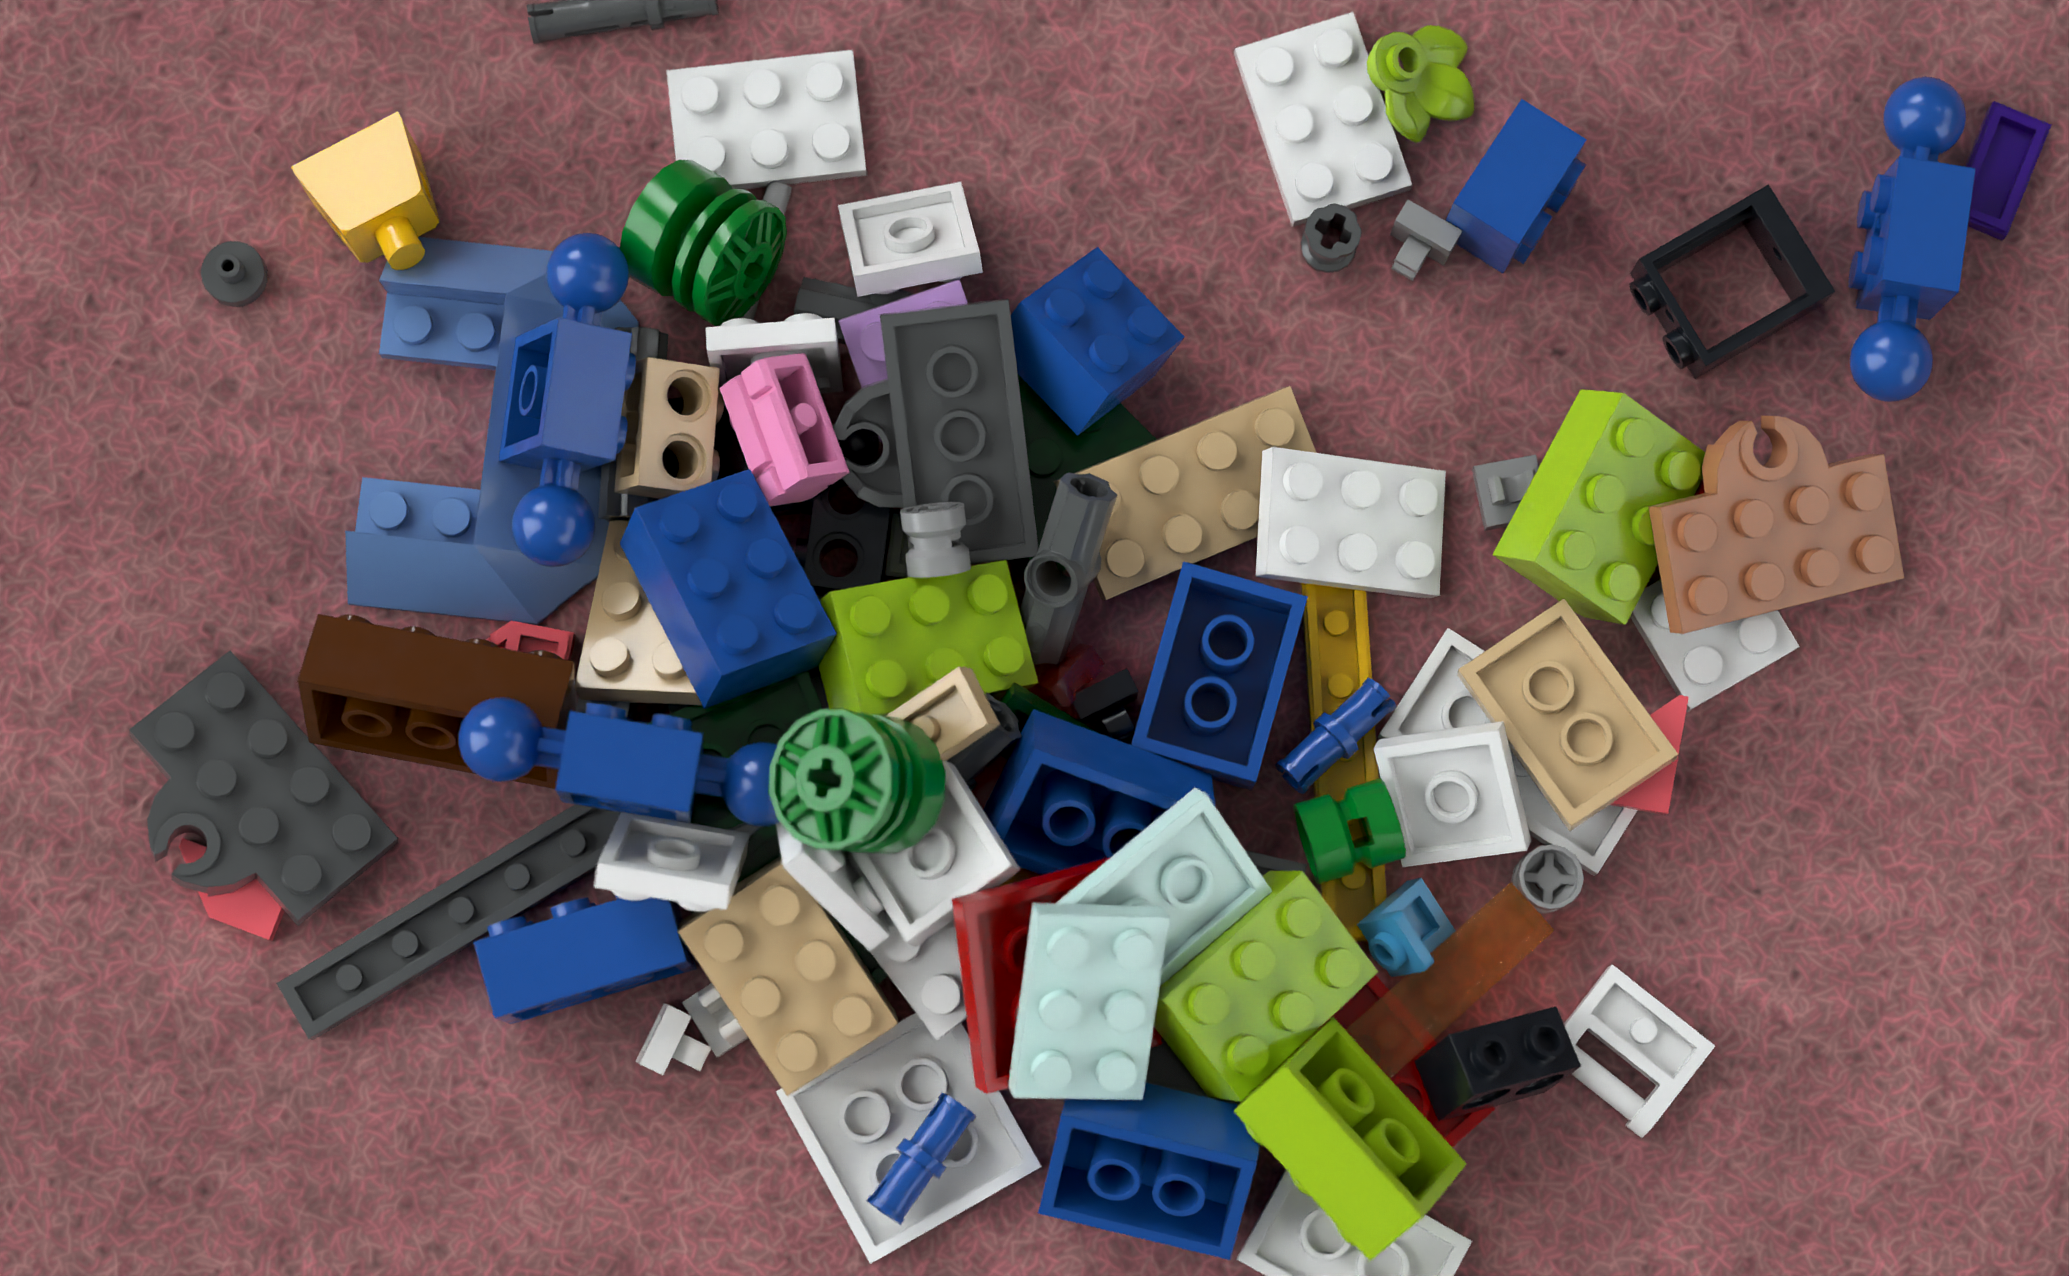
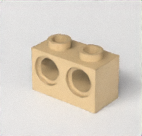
M651 357L636 361L632 384L627 391H624L621 415L627 419V436L621 452L617 454L615 493L663 499L717 480L720 458L717 450H714L715 426L722 417L725 403L719 389L720 368ZM670 385L677 388L683 397L684 408L681 414L675 412L669 405L667 391ZM665 448L671 450L678 459L679 471L676 478L669 475L663 466L662 455Z

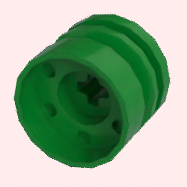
M679 159L664 167L643 189L632 206L623 228L620 249L627 260L629 277L661 296H674V300L685 310L696 312L703 320L714 326H721L725 321L743 317L760 299L773 279L784 251L787 236L786 218L778 207L765 200H757L751 192L745 189H733L724 177L693 160Z
M820 709L797 720L779 740L770 764L769 795L777 819L792 837L815 849L870 854H896L918 844L935 825L945 800L946 771L937 746L920 727L898 717L879 714L870 715L865 712H854L846 709Z

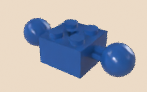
M1918 77L1908 80L1896 88L1890 95L1884 109V128L1891 143L1901 153L1884 175H1877L1872 192H1863L1857 213V228L1867 230L1864 251H1856L1853 255L1848 286L1851 289L1858 290L1856 308L1877 311L1879 313L1877 323L1865 329L1853 344L1850 353V370L1854 381L1864 393L1874 399L1886 402L1907 399L1919 392L1928 381L1933 367V354L1928 340L1915 327L1916 318L1931 320L1959 292L1976 168L1938 162V156L1953 147L1962 135L1966 123V109L1961 96L1949 83L1934 77Z
M579 233L566 238L556 246L548 260L546 271L547 283L553 297L564 307L562 318L558 317L515 337L498 462L542 470L539 487L528 492L515 508L512 518V533L518 548L528 559L547 567H560L573 563L582 557L590 547L595 534V517L588 501L578 492L580 472L614 461L616 454L621 452L627 436V419L621 413L624 391H627L631 386L636 369L635 355L630 353L632 333L602 327L600 323L602 313L615 306L623 297L628 286L629 268L621 249L607 237L595 233Z
M507 697L491 698L477 704L465 716L460 727V753L467 766L478 776L490 781L507 782L524 776L535 765L559 769L556 792L563 803L691 823L696 793L723 797L731 813L747 824L772 826L781 823L777 819L769 795L770 764L778 746L774 743L757 742L746 745L736 751L730 758L703 754V734L693 732L691 728L692 721L654 714L651 725L628 721L625 709L596 703H587L585 713L570 711L567 730L548 728L541 725L537 715L527 705Z

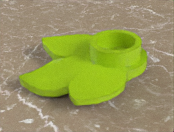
M1428 25L1420 28L1412 35L1404 32L1389 33L1378 39L1367 59V71L1371 81L1377 88L1385 92L1386 115L1389 121L1399 133L1415 143L1422 141L1426 135L1431 117L1445 121H1459L1472 116L1474 112L1472 86L1466 75L1457 68L1465 57L1468 47L1461 36L1452 30L1441 26ZM1398 56L1402 61L1403 69L1399 65Z

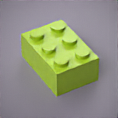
M1580 389L1492 555L1558 601L1565 599L1577 614L1585 618L1626 625L1658 565L1648 506L1694 496L1703 479L1701 467L1705 452L1625 393Z
M1006 560L974 565L966 572L953 575L925 578L908 577L832 591L819 600L837 633L819 664L829 709H846L854 712H865L870 715L879 714L887 716L957 667L972 668L984 694L989 693L999 702L1014 682L1025 689L1038 684Z
M1268 871L1262 877L1272 892L1159 987L1154 1027L1208 1097L1242 1102L1378 973V970L1303 871Z
M1334 1017L1312 1034L1234 1110L1245 1123L1250 1136L1260 1145L1267 1147L1290 1173L1296 1187L1315 1200L1334 1221L1343 1239L1349 1244L1356 1246L1369 1261L1419 1222L1467 1165Z

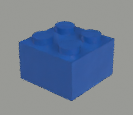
M1521 99L1452 204L1446 221L1463 230L1457 245L1501 273L1505 272L1513 258L1524 265L1553 217L1544 210L1548 207L1558 213L1587 164L1577 159L1587 139Z
M1098 247L1020 301L1011 314L1017 373L1077 436L1149 382L1185 338Z

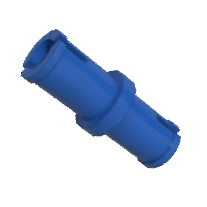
M1367 678L1362 683L1363 685L1331 715L1327 713L1320 715L1313 722L1315 730L1283 760L1280 759L1275 764L1276 769L1280 773L1285 771L1282 777L1300 794L1304 795L1309 790V787L1341 757L1349 759L1357 752V742L1382 718L1396 708L1395 702L1388 699L1390 697L1388 692L1372 678Z
M941 1092L938 1097L939 1100L911 1140L903 1138L896 1149L901 1154L872 1196L870 1195L866 1200L870 1205L899 1225H902L905 1220L904 1217L931 1178L934 1176L939 1179L944 1173L946 1167L942 1164L970 1122H973L976 1118V1115L969 1109Z

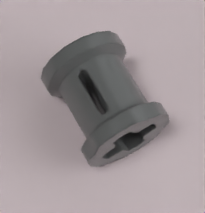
M1335 203L1323 208H1317L1307 219L1301 240L1302 255L1310 266L1318 271L1330 273L1338 272L1349 265L1355 256L1362 234L1355 213L1346 206ZM1330 228L1341 232L1339 242L1337 241L1332 249L1321 245L1322 236L1326 235Z

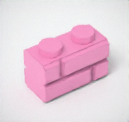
M806 354L783 355L757 360L744 369L741 375L735 376L719 388L729 413L730 424L737 435L747 466L752 471L769 506L803 502L812 499L828 488L827 485L834 484L850 473Z

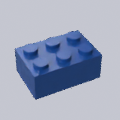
M750 469L634 509L620 545L704 709L819 666L837 633Z
M1183 561L1131 745L1211 774L1213 780L1252 790L1257 781L1308 596Z
M1033 709L1021 732L1022 737L1016 742L983 811L1017 865L1044 875L1112 857L1194 788L1206 793L1214 806L1215 799L1211 774Z
M616 896V900L600 905L590 903L589 898H580L552 907L551 913L553 918L539 923L527 922L526 917L521 916L492 924L487 927L490 937L474 941L494 1018L509 1024L697 969L692 952L678 933L680 921L683 920L678 902L653 897L645 900H627Z
M1146 1082L1143 1100L1065 1099L1038 1214L1230 1260L1255 1171L1260 1144L1250 1136L1245 1123L1234 1112L1239 1105Z

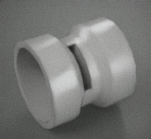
M929 503L907 507L900 511L902 530L910 537V543L914 546L905 556L908 576L918 578L939 577L958 574L971 569L969 548L962 542H959L961 530L966 525L964 503Z
M1552 844L1539 846L1522 857L1514 867L1511 883L1513 893L1521 905L1529 911L1544 914L1555 912L1573 902L1581 891L1584 877L1582 866L1577 857L1565 847Z

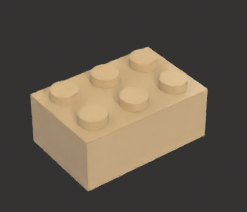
M781 856L736 884L727 910L715 908L705 912L695 911L680 921L678 933L787 1096L898 1024L895 1009L835 918L783 868Z

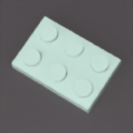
M1194 788L1056 904L1163 906L1169 916L1160 987L1268 896L1272 890L1208 795Z
M1033 903L1008 1084L1014 1098L1143 1100L1169 924V916L1163 906Z

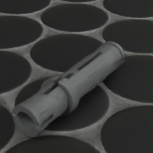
M560 0L527 4L528 16H531L528 17V23L533 43L540 44L545 41L635 26L651 25V30L665 28L664 22L706 15H719V8L716 3L718 0Z

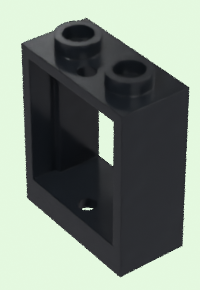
M1769 184L1641 257L1630 272L1634 280L1630 283V290L1636 303L1646 315L1649 316L1653 313L1656 315L1667 333L1662 339L1668 355L1680 369L1687 366L1695 379L1823 306L1835 292ZM1745 226L1791 302L1706 350L1660 273L1740 227Z

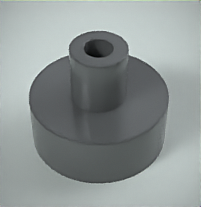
M228 241L215 246L209 251L202 263L201 277L206 290L215 300L226 306L241 307L254 302L261 296L267 285L268 271L264 260L253 247L239 241Z

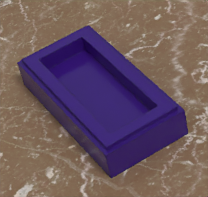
M1995 101L1990 104L1965 164V167L1976 168L1968 227L1999 240L2007 237L2052 126L2051 124Z

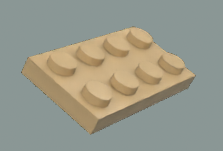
M1291 386L1275 390L1074 473H1090L1109 482L1110 488L1118 494L1099 551L1102 559L1101 570L1093 580L1101 600L1110 599L1182 568L1183 561L1194 564L1258 537L1262 451L1271 447L1316 453ZM1060 479L1054 481L1056 488H1058Z

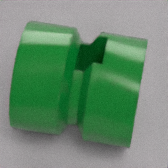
M1381 778L1347 788L1343 800L1336 801L1329 794L1293 805L1300 841L1311 873L1318 885L1352 875L1356 863L1361 861L1371 869L1406 857L1404 838L1389 791ZM1358 819L1363 837L1352 841L1347 821Z

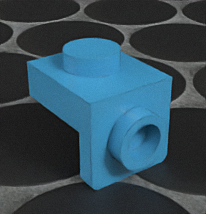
M1422 878L1407 880L1357 924L1369 943L1372 957L1380 966L1387 970L1391 977L1426 971L1434 964V959L1430 953L1456 931Z

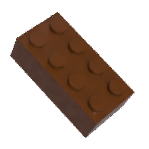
M349 614L339 617L317 615L297 680L309 743L472 774L476 773L467 766L460 753L459 731L465 716L477 704L496 697L512 698L527 705L537 715L543 727L567 730L570 711L576 712L577 708L576 690L574 688V662L563 660L552 652L535 650L525 653L499 648L496 644L484 639L472 638L461 641L436 636L429 630L420 627L409 626L397 629L376 625L365 618ZM535 765L527 774L512 781L556 789L559 769Z

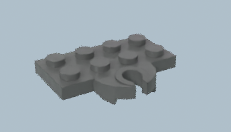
M1009 299L880 314L888 378L863 386L848 399L833 428L838 440H845L851 433L859 429L872 430L881 438L883 451L880 457L870 464H859L849 458H845L850 473L842 477V479L857 497L878 507L907 508L939 502L964 503L966 525L961 530L959 542H962L969 548L971 564L1034 557L1037 555L1039 548ZM907 535L910 550L914 546L910 543V537Z
M228 651L129 729L132 740L168 779L154 796L147 818L150 850L155 862L168 855L171 842L180 834H197L207 844V849L199 860L193 863L179 864L171 874L172 881L184 888L207 893L209 897L235 892L254 879H257L299 926L398 843V837L313 743H309L306 734L231 651Z

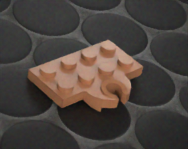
M1761 416V429L1768 435L1772 443L1771 456L1763 466L1756 460L1753 453V444L1757 431L1752 421L1736 422L1722 434L1714 445L1707 444L1701 467L1705 493L1648 506L1670 633L1685 634L1904 579L1884 454H1867L1828 464L1820 442L1806 426L1781 416Z

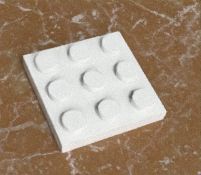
M914 1013L791 1095L787 1096L782 1088L776 1091L870 1264L1041 1168L1038 1159L1000 1091L985 1094L975 1087L969 1036L962 1023L941 1039L936 1040L919 1016ZM943 1092L976 1115V1118L973 1122H970L942 1164L946 1167L944 1173L939 1179L934 1176L931 1178L904 1217L905 1220L902 1225H899L870 1205L866 1200L870 1195L872 1196L901 1154L896 1149L903 1138L911 1140L939 1100V1095Z

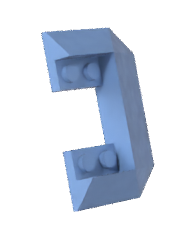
M418 237L425 249L422 260L415 266L405 270H395L390 267L387 261L379 279L387 291L379 355L386 359L496 370L481 487L479 490L362 477L355 532L345 531L348 604L504 622L512 620L539 625L558 610V607L598 578L609 526L607 520L598 518L602 466L600 465L580 472L578 492L588 501L595 517L594 538L582 557L573 563L560 567H547L537 564L520 551L512 533V518L515 508L528 492L539 487L542 471L498 462L515 337L563 316L564 307L553 297L546 277L548 260L553 251ZM620 299L615 306L602 313L600 326L611 329L617 327H639V322Z

